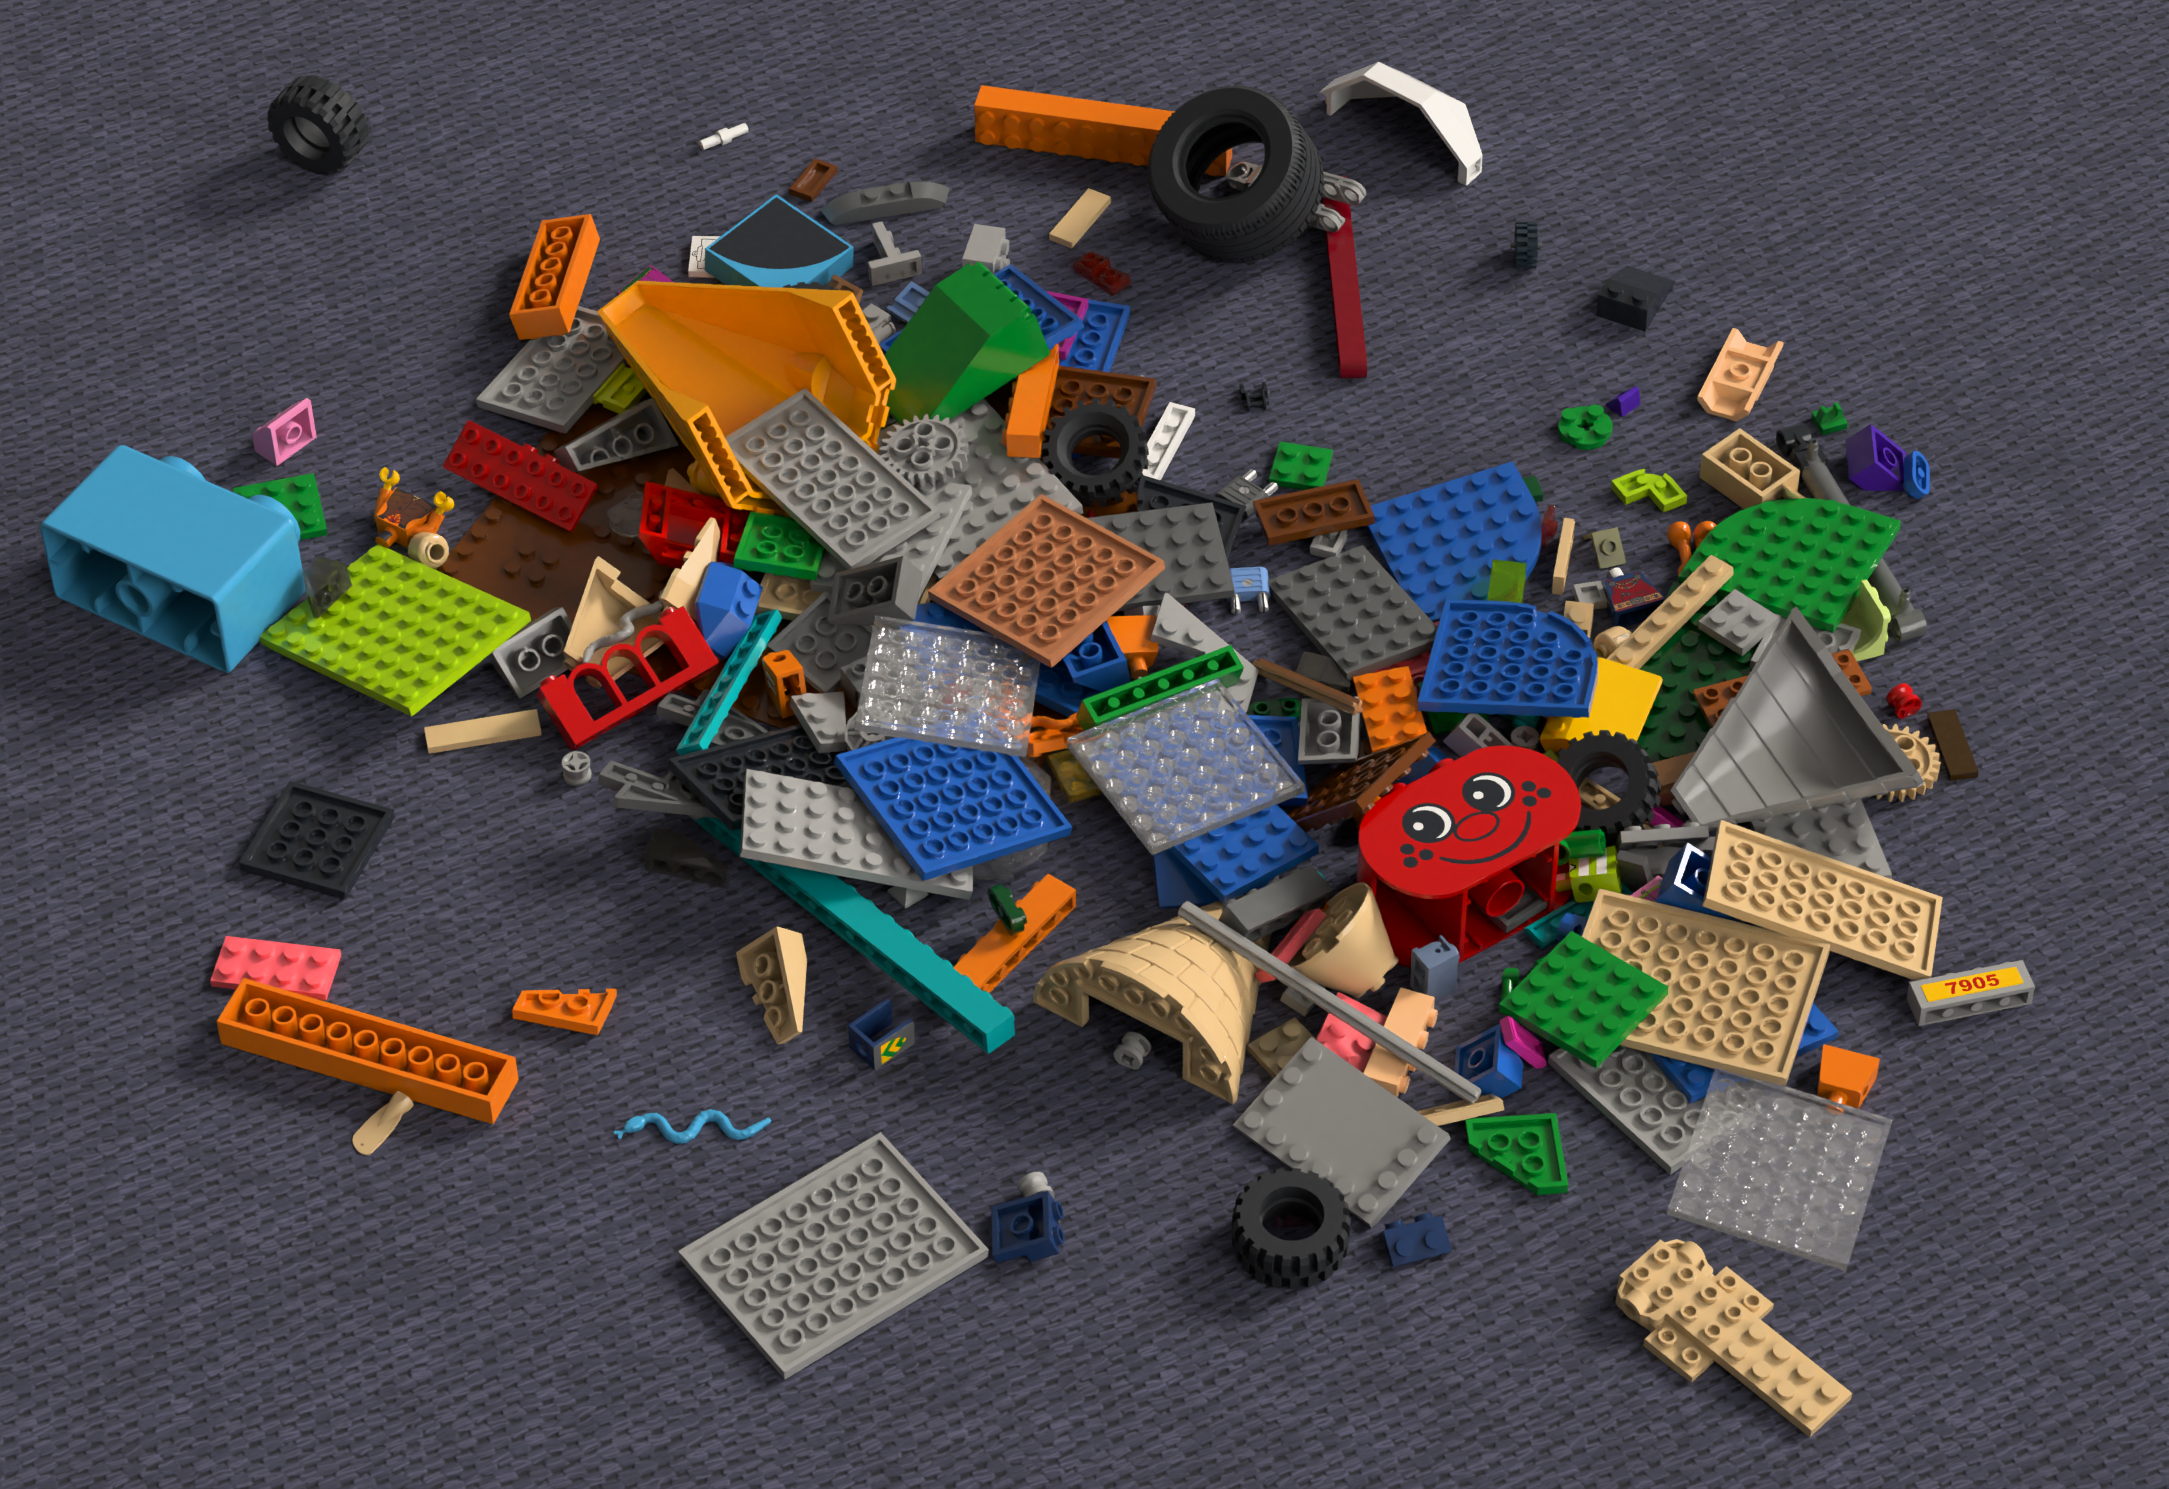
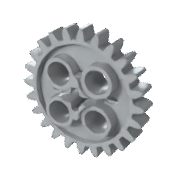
M925 414L923 420H919L917 416H914L911 423L904 419V426L901 427L895 424V432L887 431V439H882L883 447H880V457L904 479L909 481L912 486L917 482L920 483L921 488L925 486L926 482H930L932 486H935V480L938 479L945 483V476L947 475L954 478V470L962 471V463H967L966 455H969L967 436L964 435V429H958L957 422L950 424L948 417L940 421L939 415H936L932 420H929L928 414Z

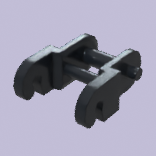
M1262 382L1261 394L1248 395L1243 384H1239L1241 400L1246 401V403H1243V407H1247V411H1250L1251 407L1262 406L1266 410V405H1269V401H1266V398H1268L1266 382ZM1258 398H1261V400H1262V401H1254V402H1250V401H1249V399H1258Z

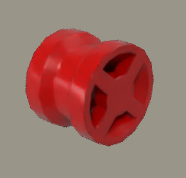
M1906 683L1895 686L1886 696V702L1891 708H1895V714L1900 719L1916 714L1922 706L1921 699L1913 694V689Z

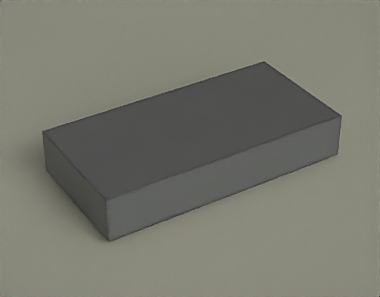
M1623 850L1619 851L1616 860L1625 886L1636 892L1653 880L1647 857Z

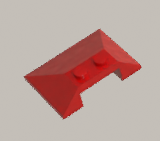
M646 481L638 537L658 564L682 569L685 562L683 561L684 555L687 551H694L696 537L709 518L712 517L716 519L720 530L717 562L734 564V557L752 510L734 509L727 506L722 499Z

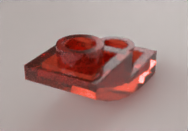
M1092 251L1073 263V268L1081 276L1112 296L1131 284L1129 274L1112 268L1109 258Z

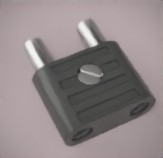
M1250 469L1242 477L1237 476L1217 492L1215 497L1245 505L1246 510L1243 518L1248 519L1255 513L1253 501L1268 498L1278 489L1276 483L1271 482L1264 489H1261L1251 483L1257 477V473L1255 470Z

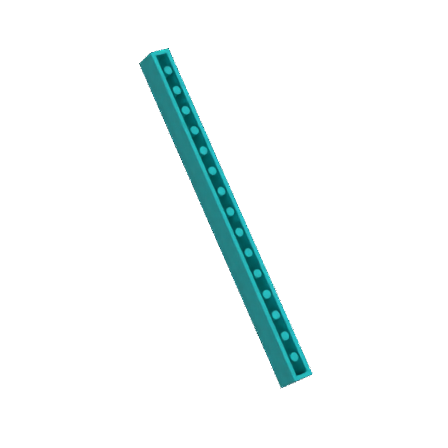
M703 817L701 819H693L740 857L741 829L731 831L718 818ZM740 857L987 1054L1015 1036V1018L1008 1007H1003L997 1003L990 993L982 991L974 985L968 976L960 974L948 960H943L937 956L927 944L923 945L908 929L904 930L895 923L889 914L881 912L870 899L862 897L852 885L844 883L837 875Z

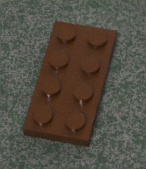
M1359 479L1253 501V510L1268 546L1374 524L1375 521L1374 513Z

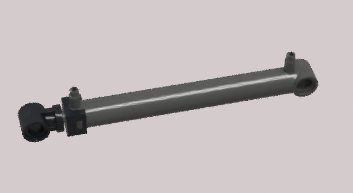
M1803 423L1777 430V446L1784 456L1790 455L1793 466L1800 470L1799 482L1805 483L1813 498L1835 500L1839 503L1850 505L1828 470V459L1822 449L1818 447V441L1811 438L1807 425ZM1882 557L1867 581L1871 587L1877 590L1879 600L1890 612L1891 621L1889 625L1893 636L1897 642H1902L1926 635L1927 624L1922 611L1914 609L1910 602V590L1901 588Z

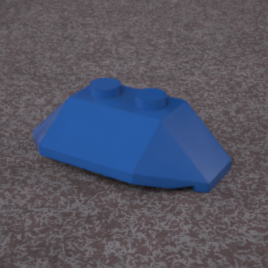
M710 562L707 565L694 604L698 626L703 638L714 655L720 660H724L750 628L763 587L742 570L735 568L732 563Z

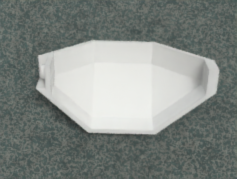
M1377 62L1334 79L1319 92L1327 96V114L1330 116L1350 99L1397 96L1420 108L1458 160L1459 183L1467 186L1482 171V152L1466 105L1403 72Z

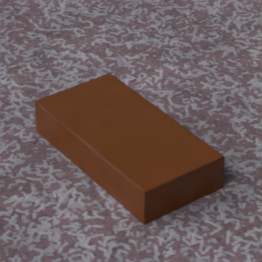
M815 158L789 188L790 195L813 202L838 172L837 166Z

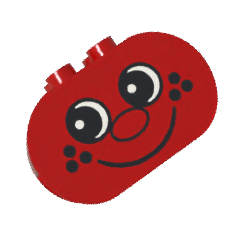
M1517 746L1480 748L1455 761L1451 758L1439 761L1426 776L1408 785L1405 783L1394 784L1393 788L1375 802V805L1366 812L1359 828L1357 883L1364 882L1373 891L1394 954L1399 959L1397 964L1411 968L1412 949L1416 947L1420 949L1432 942H1439L1440 935L1449 944H1453L1457 948L1459 964L1520 932L1528 925L1568 902L1573 890L1556 892L1557 874L1569 872V861L1563 865H1558L1559 848H1562L1559 842L1568 837L1578 824L1581 812V799L1575 782L1562 766L1546 755ZM1512 867L1544 902L1547 901V908L1510 932L1505 933L1471 903L1468 894L1491 917L1507 913L1519 902L1524 893V883L1510 869Z

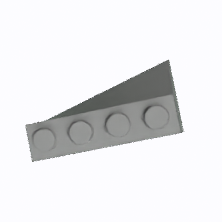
M650 398L558 448L554 453L561 466L573 472H578L678 446V443L654 398Z

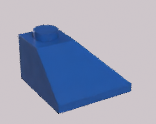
M1500 1024L1456 1046L1454 1072L1481 1089L1480 1096L1493 1093L1497 1097L1503 1098L1521 1089L1523 1063L1519 1055L1505 1044Z

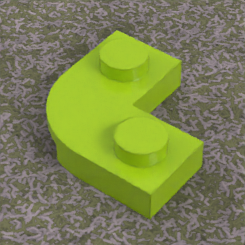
M1641 469L1611 481V489L1625 505L1649 496L1664 513L1687 503V495L1666 473L1662 477L1655 474H1645V469Z

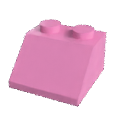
M306 398L291 405L253 432L255 452L278 466L317 438L311 400Z

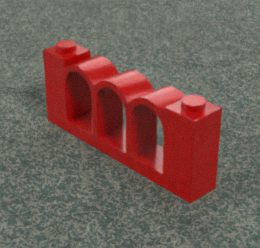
M684 606L676 610L674 607H671L659 615L661 619H659L657 625L645 627L640 631L633 645L617 644L610 647L605 652L599 665L596 663H584L572 670L568 680L564 674L557 678L552 675L540 683L541 687L536 696L572 751L662 701L668 693L674 694L716 669L719 661ZM647 638L662 640L668 646L683 671L661 683L641 651V642ZM614 657L629 659L635 665L650 690L627 702L609 674L607 662ZM581 676H591L597 679L616 709L593 721L573 687L574 680Z

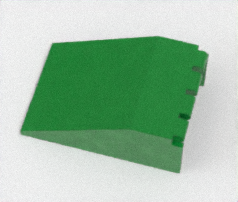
M977 262L972 266L967 264L936 284L884 355L896 378L894 390L890 389L886 406L890 407L888 413L902 426H904V419L911 423L914 416H917L919 420H923L925 414H928L929 420L939 415L940 421L947 417L950 421L1046 358L1050 351L1036 316L1033 313L1031 314V308L1019 299L981 262Z

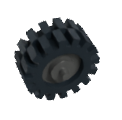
M1515 222L1514 243H1510V248H1514L1515 269H1536L1538 248H1542V243H1538L1537 222Z

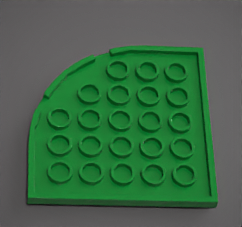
M1791 498L1765 501L1731 515L1714 527L1703 539L1680 573L1679 583H1683L1710 555H1713L1731 565L1734 571L1732 577L1715 594L1726 597L1736 589L1772 613L1781 615L1784 618H1788L1791 613L1790 610L1797 607L1810 626L1834 633L1856 599L1860 581L1869 579L1899 532L1901 521L1839 503L1835 500Z

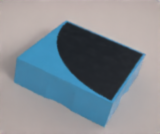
M776 194L705 248V271L725 285L783 288V286L789 284L790 286L797 285L798 282H805V284L819 282L824 286V284L832 280L831 277L833 275L841 277L853 267L854 247Z

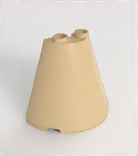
M599 556L594 561L563 651L566 658L563 664L571 671L578 665L583 664V653L590 643L600 639V637L621 631L619 619L625 613L636 607L650 604L618 581L617 578L621 572ZM666 606L662 612L669 609L670 607ZM658 611L631 622L634 626V633L630 638L617 644L633 645L640 631L645 627L657 625L659 619H661L659 615L662 612ZM658 638L644 639L641 642V651L644 657H647L663 645L664 642ZM612 646L603 647L595 651L589 663L599 665L605 652ZM614 657L607 662V669L614 681L635 666L625 657ZM586 676V681L597 689L601 688L602 685L597 679Z

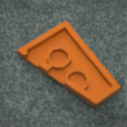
M578 989V994H562L559 990H525L521 992L512 1009L513 1019L598 1035L617 996V989H606V993L590 994V989Z

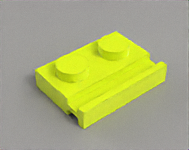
M622 363L593 395V403L597 404L599 402L603 404L604 408L620 414L636 405L647 393V390L632 368L629 369Z

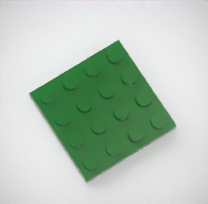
M1571 931L1499 1003V1012L1513 1018L1519 1024L1597 1069L1668 995V986Z

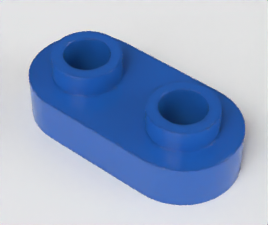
M1913 451L1904 457L1903 488L1910 497L1920 499L1930 491V468L1926 458L1919 451Z

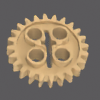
M1883 724L1882 726L1885 730H1888L1924 780V784L1920 787L1892 791L1883 795H1887L1889 802H1892L1894 796H1898L1899 800L1904 802L1905 795H1908L1912 800L1915 799L1916 792L1925 795L1926 788L1932 789L1933 781L1937 782L1940 770V754L1935 752V744L1928 745V737L1919 739L1920 731L1910 734L1908 726L1903 731H1900L1897 724H1894L1892 730H1889ZM1877 795V799H1881L1883 795Z

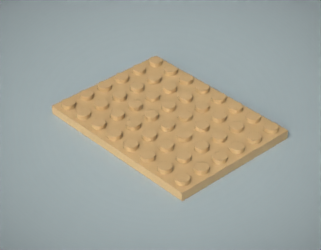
M1599 889L1582 937L1668 986V995L1620 1045L1786 1086L1830 953L1831 944L1789 937L1769 929Z

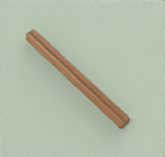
M1260 658L1252 663L1259 670L1258 675L1351 715H1356L1363 711V708H1361L1363 702L1360 699Z

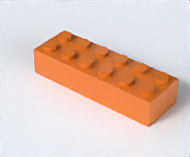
M591 214L541 221L509 314L519 340H534L540 337L569 334L600 241Z

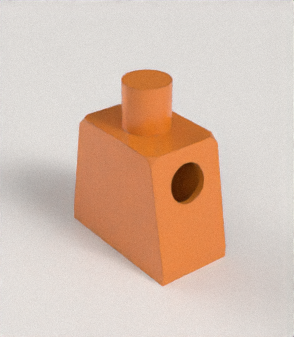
M1156 615L1110 616L1106 620L1126 658L1128 669H1130L1131 676L1134 679L1147 676V667L1153 666L1157 657L1158 643L1150 641L1157 619Z
M1823 1045L1817 1099L1827 1101L1825 1110L1828 1114L1841 1116L1845 1106L1859 1109L1877 1078L1880 1059Z

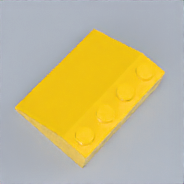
M1597 657L1598 681L1589 718L1549 717L1539 738L1544 750L1551 749L1557 757L1556 753L1562 747L1566 750L1570 747L1568 741L1574 737L1579 741L1584 738L1583 733L1592 731L1595 736L1599 735L1600 730H1609L1612 736L1616 732L1625 734L1628 740L1633 738L1637 742L1663 682L1662 677Z

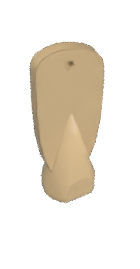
M396 1091L390 1102L373 1114L354 1134L352 1141L356 1150L363 1155L373 1153L395 1129L402 1115L414 1106L411 1099L402 1092Z

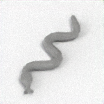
M664 589L660 591L659 601L636 607L625 613L619 619L621 631L600 637V639L590 643L586 650H584L582 663H589L593 653L600 648L613 646L630 638L634 633V626L631 622L663 609L664 605L661 601V595Z

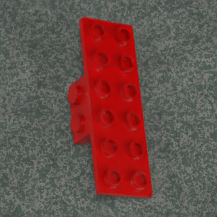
M470 420L466 422L443 464V468L569 532L574 531L598 487L595 482L559 465L560 461L553 456L545 454L543 457L537 454L539 450L529 444L524 443L523 446H520Z

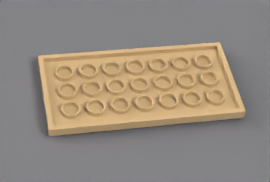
M1721 820L1717 827L1702 906L1789 937L1831 944L1830 951L1916 981L1922 978H1931L1943 897Z

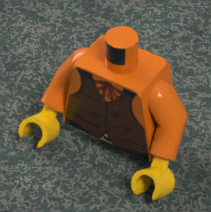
M386 467L382 468L379 476L384 485L383 488L379 489L374 512V521L379 534L375 538L376 543L389 548L394 542H397L408 548L410 540L420 532L436 534L445 517L443 515L444 511H450L454 507L453 499L449 496L446 498V494L443 492H438L434 496L433 501L435 505L397 487L392 491V486L396 485L400 480L399 474L393 470L392 477L387 479L389 470Z

